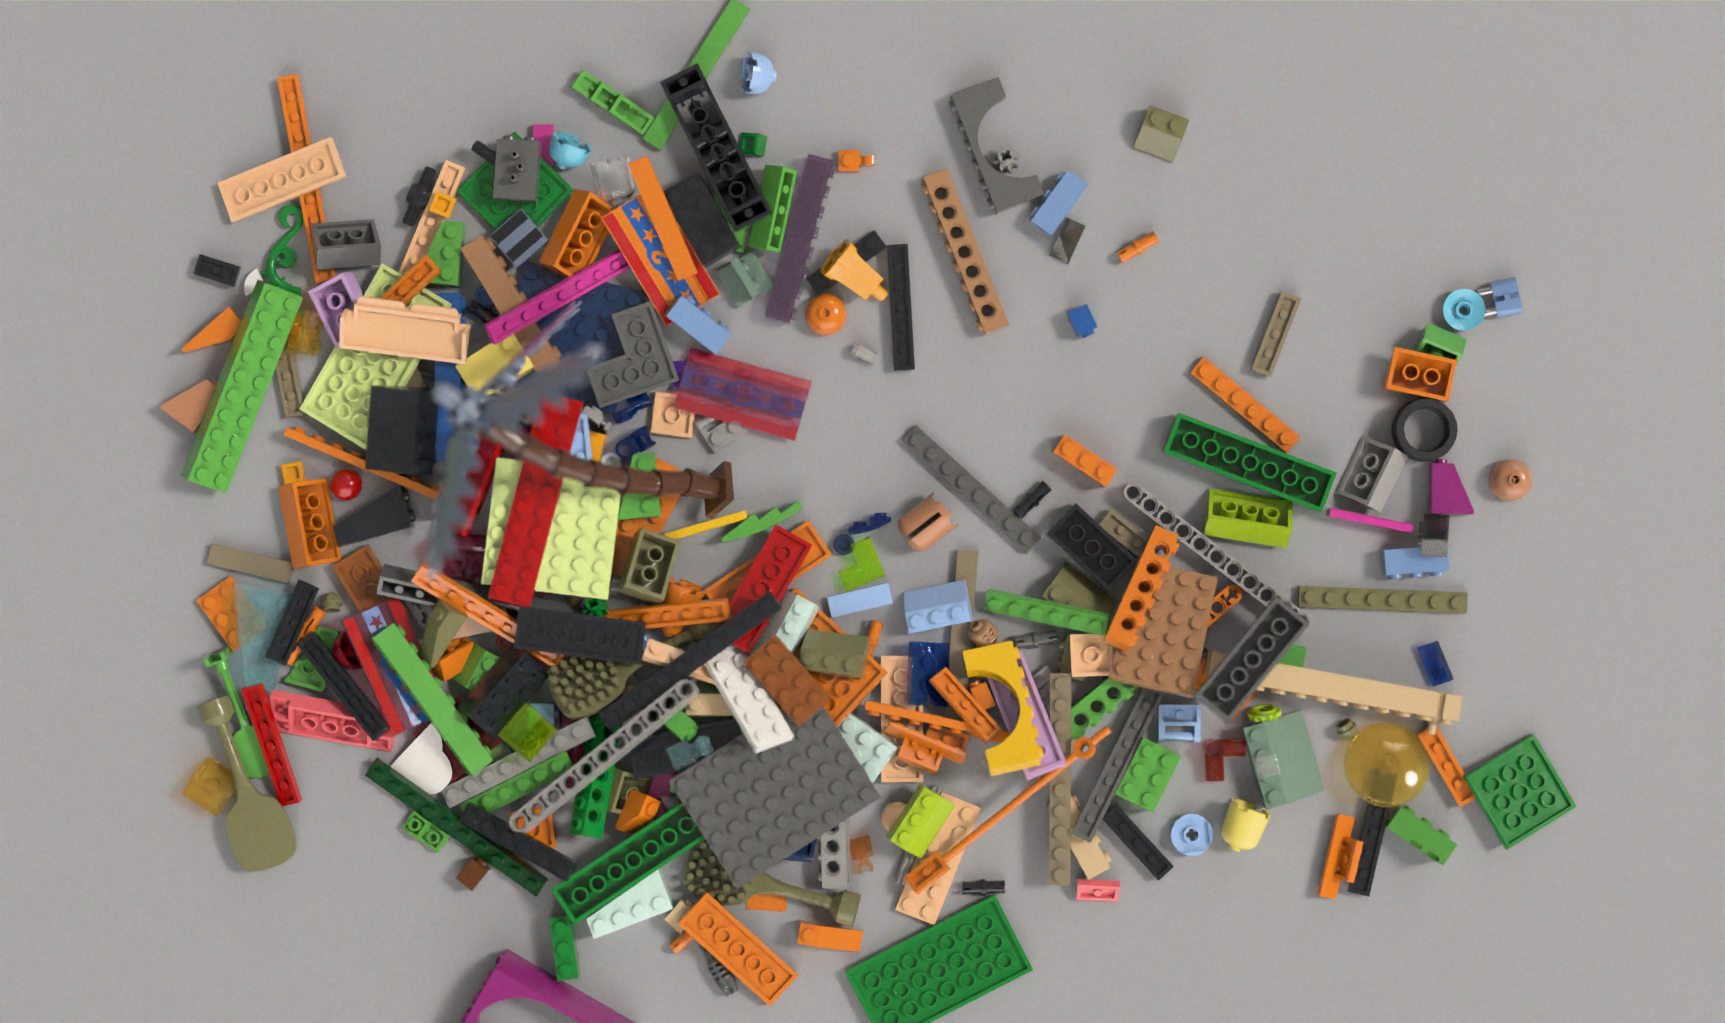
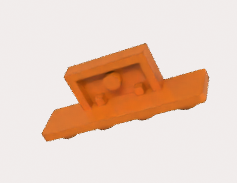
M889 722L884 731L903 740L897 759L932 774L937 773L943 757L962 764L967 756V753L958 747H950L943 744L939 739H931L924 736L920 731H912L905 728L903 724L898 722Z
M1336 814L1318 896L1336 899L1340 880L1354 883L1363 842L1350 838L1355 819L1352 816Z

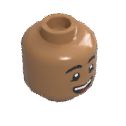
M988 619L975 620L971 623L968 630V638L977 648L998 643L999 632Z

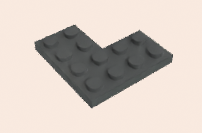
M651 301L611 315L625 355L591 366L586 370L599 409L679 381Z

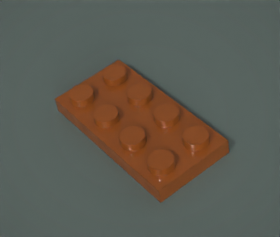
M369 544L332 566L361 615L362 612L378 606L387 627L393 623L396 626L398 625L387 602L394 598L377 594L379 577L383 566ZM399 599L407 615V618L412 617V614L406 606L405 602L402 599ZM380 615L377 618L371 616L373 622L370 625H375L378 630L379 625L383 624L379 621Z
M776 634L743 662L798 727L832 699Z

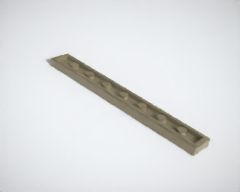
M957 550L955 582L966 580L972 613L974 615L978 551ZM973 621L951 625L948 670L967 691L969 678L962 651L971 650L968 630ZM945 701L944 717L961 718L950 704Z

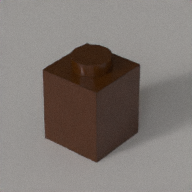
M473 856L457 875L456 879L473 891L490 870L487 867L488 863L479 856L477 858Z

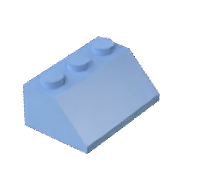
M966 580L904 592L905 616L909 634L974 621Z

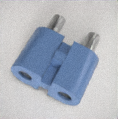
M1516 277L1490 282L1491 287L1477 289V293L1480 296L1492 294L1495 307L1485 309V312L1488 313H1485L1484 317L1497 314V318L1523 313Z

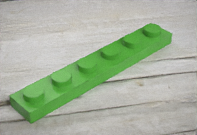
M988 589L986 592L985 611L1106 636L1109 629L1110 614L994 589Z
M562 752L459 806L462 812H464L467 803L472 802L491 813L558 779L572 768L573 764L567 752Z

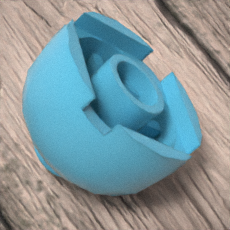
M554 131L548 148L551 158L557 162L556 166L567 170L568 167L576 168L583 165L588 159L592 147L587 142L585 145L579 142L581 138L562 131H559L557 135Z

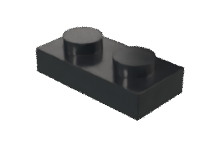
M200 254L193 274L235 287L241 267Z

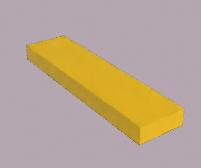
M746 510L668 532L665 533V536L677 540L746 520L748 515Z

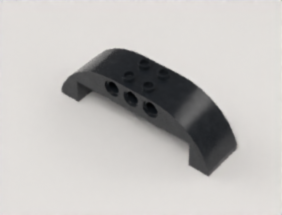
M698 63L661 81L660 84L734 232L773 214Z

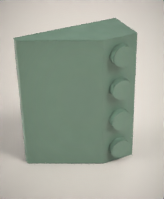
M1302 710L1281 715L1271 721H1259L1241 727L1263 808L1271 809L1325 791Z

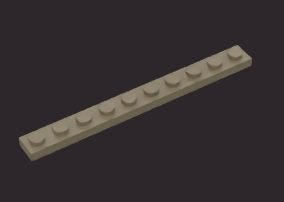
M1050 673L1049 720L1064 758L1071 754V673ZM1071 765L1049 781V885H1070Z

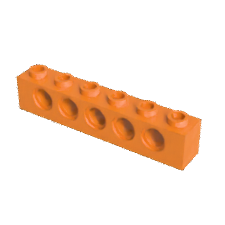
M1157 525L1155 526L1104 638V642L1126 652L1129 646L1134 647L1138 639V635L1135 633L1138 627L1142 629L1147 619L1143 615L1146 609H1151L1155 598L1152 597L1154 590L1159 591L1163 583L1160 577L1163 572L1167 573L1171 565V561H1168L1171 554L1175 555L1180 545L1176 542L1179 535ZM1155 549L1163 550L1165 555L1158 556L1155 553ZM1146 568H1154L1156 574H1149ZM1143 585L1147 587L1148 592L1142 593L1139 591L1138 586ZM1130 604L1138 605L1140 611H1133L1130 608ZM1121 623H1129L1132 629L1125 630Z

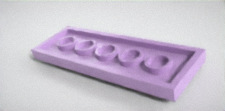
M1020 650V659L1017 660L1018 667H1023L1025 679L1021 680L1023 686L1028 688L1029 698L1026 701L1028 706L1032 705L1034 718H1031L1032 726H1037L1039 738L1035 739L1037 746L1041 745L1044 756L1040 758V766L1023 769L1026 779L1029 780L1067 764L1022 650ZM987 678L1010 736L1016 728L1020 717L1019 703L1007 686L997 680Z

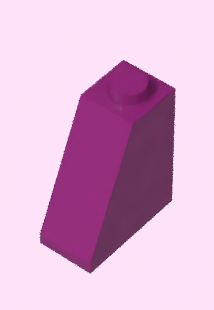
M1436 459L1435 463H1429L1428 514H1474V509L1454 463H1447V459Z

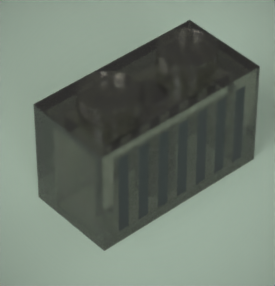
M1424 513V521H1419L1417 547H1421V556L1447 558L1450 515Z

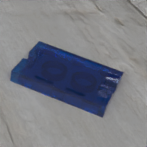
M909 642L907 705L926 706V702H929V706L948 707V702L929 681L943 668L947 667L949 670L950 644Z

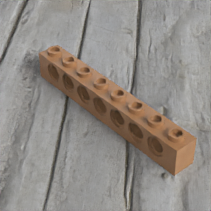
M947 168L923 177L924 183L921 184L925 196H930L932 202L929 203L932 214H937L940 221L936 223L940 234H945L947 239L944 242L948 254H953L955 261L952 264L956 274L960 272L963 279L960 281L963 292H968L971 299L967 301L970 310L977 314L978 319L975 322L979 332L983 331L984 335L1007 327L1009 325ZM943 189L946 191L947 196L941 200L937 199L935 191ZM947 208L952 209L954 217L951 219L944 218L943 210ZM953 228H959L962 231V236L955 239L950 235V231ZM966 247L969 249L970 255L967 258H961L958 255L960 248ZM968 267H975L978 272L977 276L973 278L968 277L966 269ZM975 287H983L985 295L983 297L975 296L973 292ZM990 306L993 309V314L989 317L984 316L981 312L982 307Z

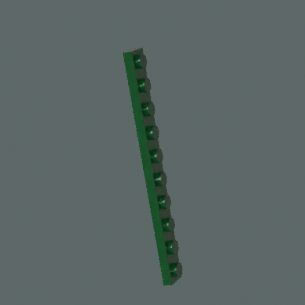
M378 757L373 761L365 774L366 777L534 896L539 894L548 881L547 877L502 845L459 821L461 816Z

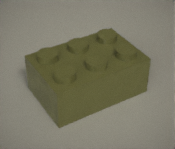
M640 528L635 532L618 592L655 605L664 601L681 541L644 528Z

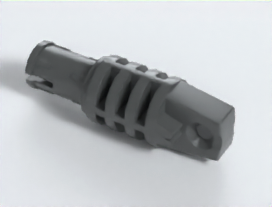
M700 944L698 947L707 960V968L726 997L738 991L739 988L733 973Z

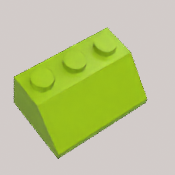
M920 783L886 837L907 852L922 858L956 805Z

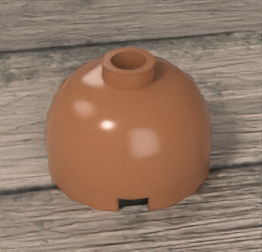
M1507 459L1498 462L1489 474L1491 491L1496 497L1505 501L1521 499L1529 492L1532 486L1530 470L1524 463L1518 460Z

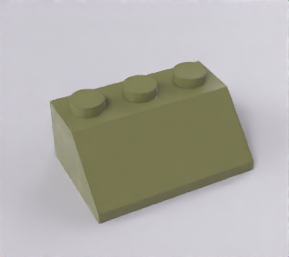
M1066 562L1041 594V597L1047 601L1108 613L1116 601L1115 598Z
M807 629L801 646L799 661L811 673L864 679L870 637Z

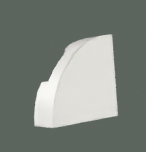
M258 268L253 270L245 280L244 292L246 296L252 294L258 279L263 281Z

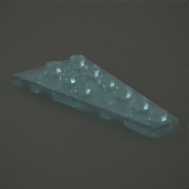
M232 582L235 594L234 603L237 613V632L244 687L263 682L270 702V694L272 690H275L280 663L270 660L265 656L292 594ZM245 703L246 714L249 715V712H248V709H247V706H246V703Z

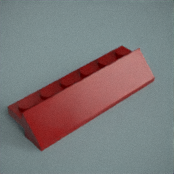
M484 438L480 439L482 440L481 444L475 452L481 465L480 468L467 470L465 475L474 486L477 494L456 499L465 511L470 524L469 526L450 525L451 531L464 537H468L475 518H478L494 480L496 459L502 458L505 452L504 448Z

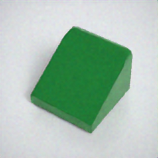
M742 132L740 141L742 153L764 157L767 136L759 133Z

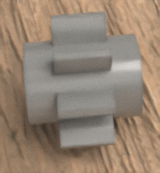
M1001 147L999 153H994V168L999 167L1000 173L1011 174L1014 168H1018L1017 161L1019 160V155L1013 154L1012 148L1004 149Z

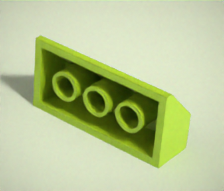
M1210 488L1204 519V535L1287 548L1292 532L1293 503L1286 500Z

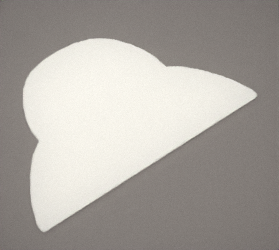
M432 723L390 766L428 794H436L442 791L452 778L451 764L447 756L442 752L441 736Z

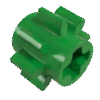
M589 597L586 603H583V614L602 617L609 614L607 611L609 605L606 600L602 601V599Z

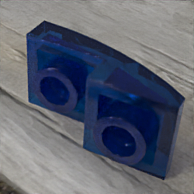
M874 513V517H870V526H866V522H853V526H849V535L876 530L889 523L891 517H887V513Z

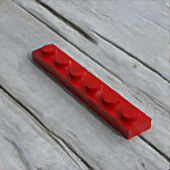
M262 682L245 686L241 691L278 800L282 806L300 803L302 797L264 684Z

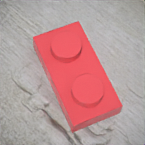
M1077 879L1076 900L1118 902L1120 881Z

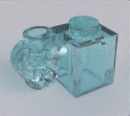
M699 736L694 741L695 743L692 744L685 740L667 748L666 750L674 769L680 770L696 763V758L700 756H709L714 750L709 736Z

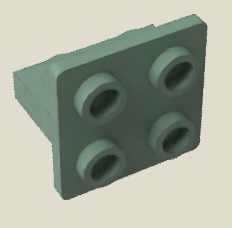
M753 251L739 259L738 257L730 261L731 264L718 271V275L737 307L745 305L774 287Z

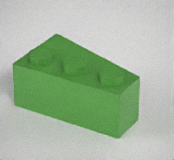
M442 220L427 254L442 271L428 285L461 287L464 256L461 248L465 245V223Z
M656 453L633 454L630 467L643 471L657 469ZM628 494L623 496L618 520L662 516L660 498H652L647 494Z
M1398 805L1387 820L1386 828L1435 862L1444 865L1457 844L1450 840V835L1442 829L1437 831L1432 828L1433 823L1422 817L1421 820L1414 815L1416 812L1407 805L1404 807Z

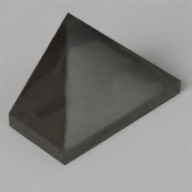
M1066 218L1049 256L1069 264L1086 226Z

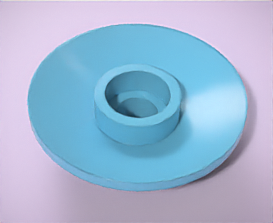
M1459 289L1452 292L1443 304V316L1446 322L1456 330L1468 331L1474 329L1482 322L1485 315L1483 299L1478 293L1470 289ZM1460 307L1466 308L1465 314L1459 312Z

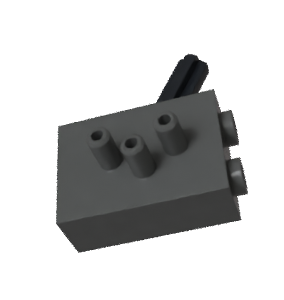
M505 135L503 139H497L496 152L481 141L477 140L473 144L471 150L495 166L494 199L538 202L542 143L537 141V138L524 137V140H516L515 136Z

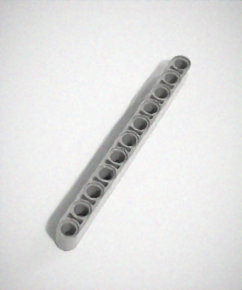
M1130 483L1123 488V498L1161 528L1177 534V528L1180 525L1186 526L1188 530L1185 537L1179 536L1177 540L1232 583L1239 586L1262 606L1266 607L1272 598L1278 597L1310 624L1309 616L1140 485ZM1129 487L1137 489L1138 495L1136 498L1131 499L1127 496V489ZM1147 499L1154 502V509L1150 512L1146 511L1143 506ZM1164 512L1169 513L1171 516V521L1168 524H1163L1160 520V516ZM1197 538H1201L1204 541V547L1201 550H1197L1194 547V541ZM1213 551H1218L1221 555V559L1217 563L1212 562L1210 558ZM1232 563L1237 566V573L1233 576L1227 572V567ZM1248 576L1254 580L1253 587L1249 589L1244 586V580ZM1265 589L1271 593L1268 601L1261 599V592Z
M687 679L675 684L515 812L509 820L511 829L520 833L531 831L696 699L699 694L698 686ZM691 685L692 690L690 694L684 695V687ZM674 698V706L668 709L667 701ZM657 711V720L651 722L650 715ZM641 725L640 734L634 735V727ZM624 738V746L618 749L617 741ZM604 751H607V753H608V758H607V760L604 761V762H601V760H600L601 754H602ZM590 764L592 770L590 774L585 775L584 768ZM570 778H574L575 784L569 789L567 782ZM557 791L558 799L552 802L551 794ZM540 804L542 810L540 814L535 815L534 808ZM523 817L525 824L522 828H519L518 820Z

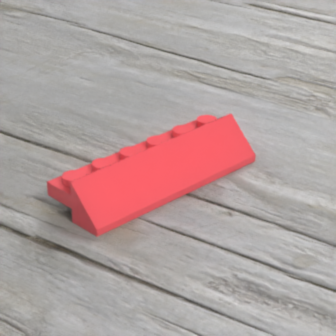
M271 691L270 705L279 732L389 752L393 750L395 735L391 727L378 740L372 741L342 702L284 691ZM377 709L388 722L383 709Z

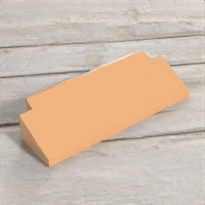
M362 296L354 304V310L345 308L340 317L339 348L465 364L471 325L460 323L461 314H458L455 308L417 303L413 304L410 308L405 307L401 301Z

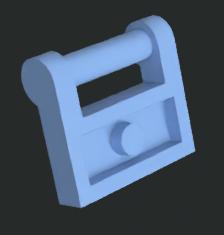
M1159 704L1158 742H1165V740H1193V742H1200L1201 705ZM1165 726H1194L1193 732H1165Z

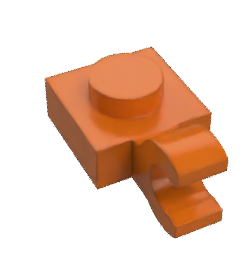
M839 150V172H860V166H875L874 156H860V150Z

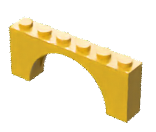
M1007 641L962 651L968 678L987 677L1001 682L1013 692L1020 706V717L1012 734L1001 744L985 750L990 775L994 776L1040 766V758L1044 756L1041 745L1037 746L1035 739L1039 738L1037 726H1032L1031 718H1034L1032 705L1028 706L1026 701L1029 698L1027 686H1023L1021 680L1025 679L1023 667H1018L1017 660L1020 659L1018 647H1013V642Z

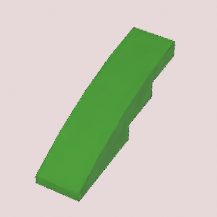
M583 69L571 85V88L642 135L645 134L655 119L622 94L617 93Z
M799 501L783 513L775 507L761 519L754 513L721 538L723 542L733 541L765 531L788 519L803 507Z

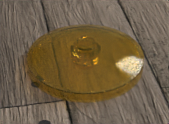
M1378 723L1366 727L1352 739L1345 753L1344 768L1350 786L1363 800L1380 807H1396L1411 801L1421 792L1429 775V759L1422 742L1411 731L1397 724Z

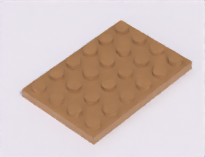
M1137 560V562L1134 564L1132 576L1139 563V560ZM1169 567L1167 573L1163 572L1160 577L1163 583L1159 591L1154 590L1152 597L1155 598L1151 609H1146L1143 615L1147 619L1142 629L1138 627L1135 633L1138 635V639L1134 647L1129 646L1127 652L1116 647L1109 680L1193 698L1218 577ZM1146 568L1149 574H1156L1154 568ZM1143 585L1138 586L1139 591L1142 593L1148 592L1147 587ZM1130 604V608L1133 611H1140L1138 605ZM1121 623L1125 630L1132 629L1129 623Z

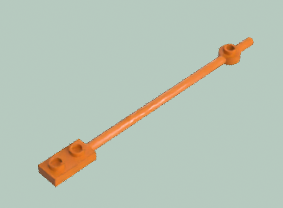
M1106 725L1090 739L1087 737L1078 738L1073 744V752L1065 758L1066 766L1044 774L944 855L936 851L904 876L913 891L919 895L951 868L947 862L1078 758L1084 760L1091 758L1096 750L1095 745L1112 732L1110 728ZM1088 746V750L1083 752V748Z

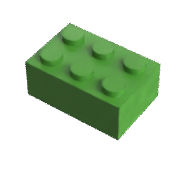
M1143 737L1115 794L1153 813L1181 756Z

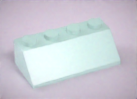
M787 590L780 601V605L783 608L771 616L750 655L747 654V656L750 657L775 634L795 655L820 607Z

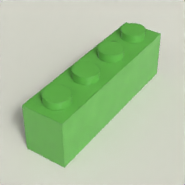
M765 165L760 189L773 214L753 223L748 247L765 252L781 253L797 175L796 170L784 166Z

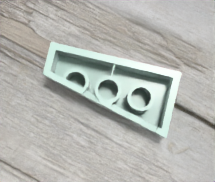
M658 869L588 916L586 920L594 939L674 908L661 869Z

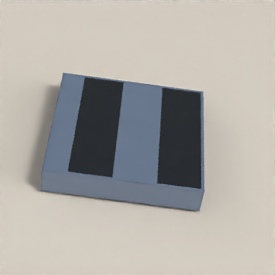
M523 209L516 212L490 235L491 239L516 268H519L549 242Z

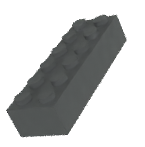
M1278 597L1272 598L1197 689L1193 697L1224 723H1229L1309 626V623Z

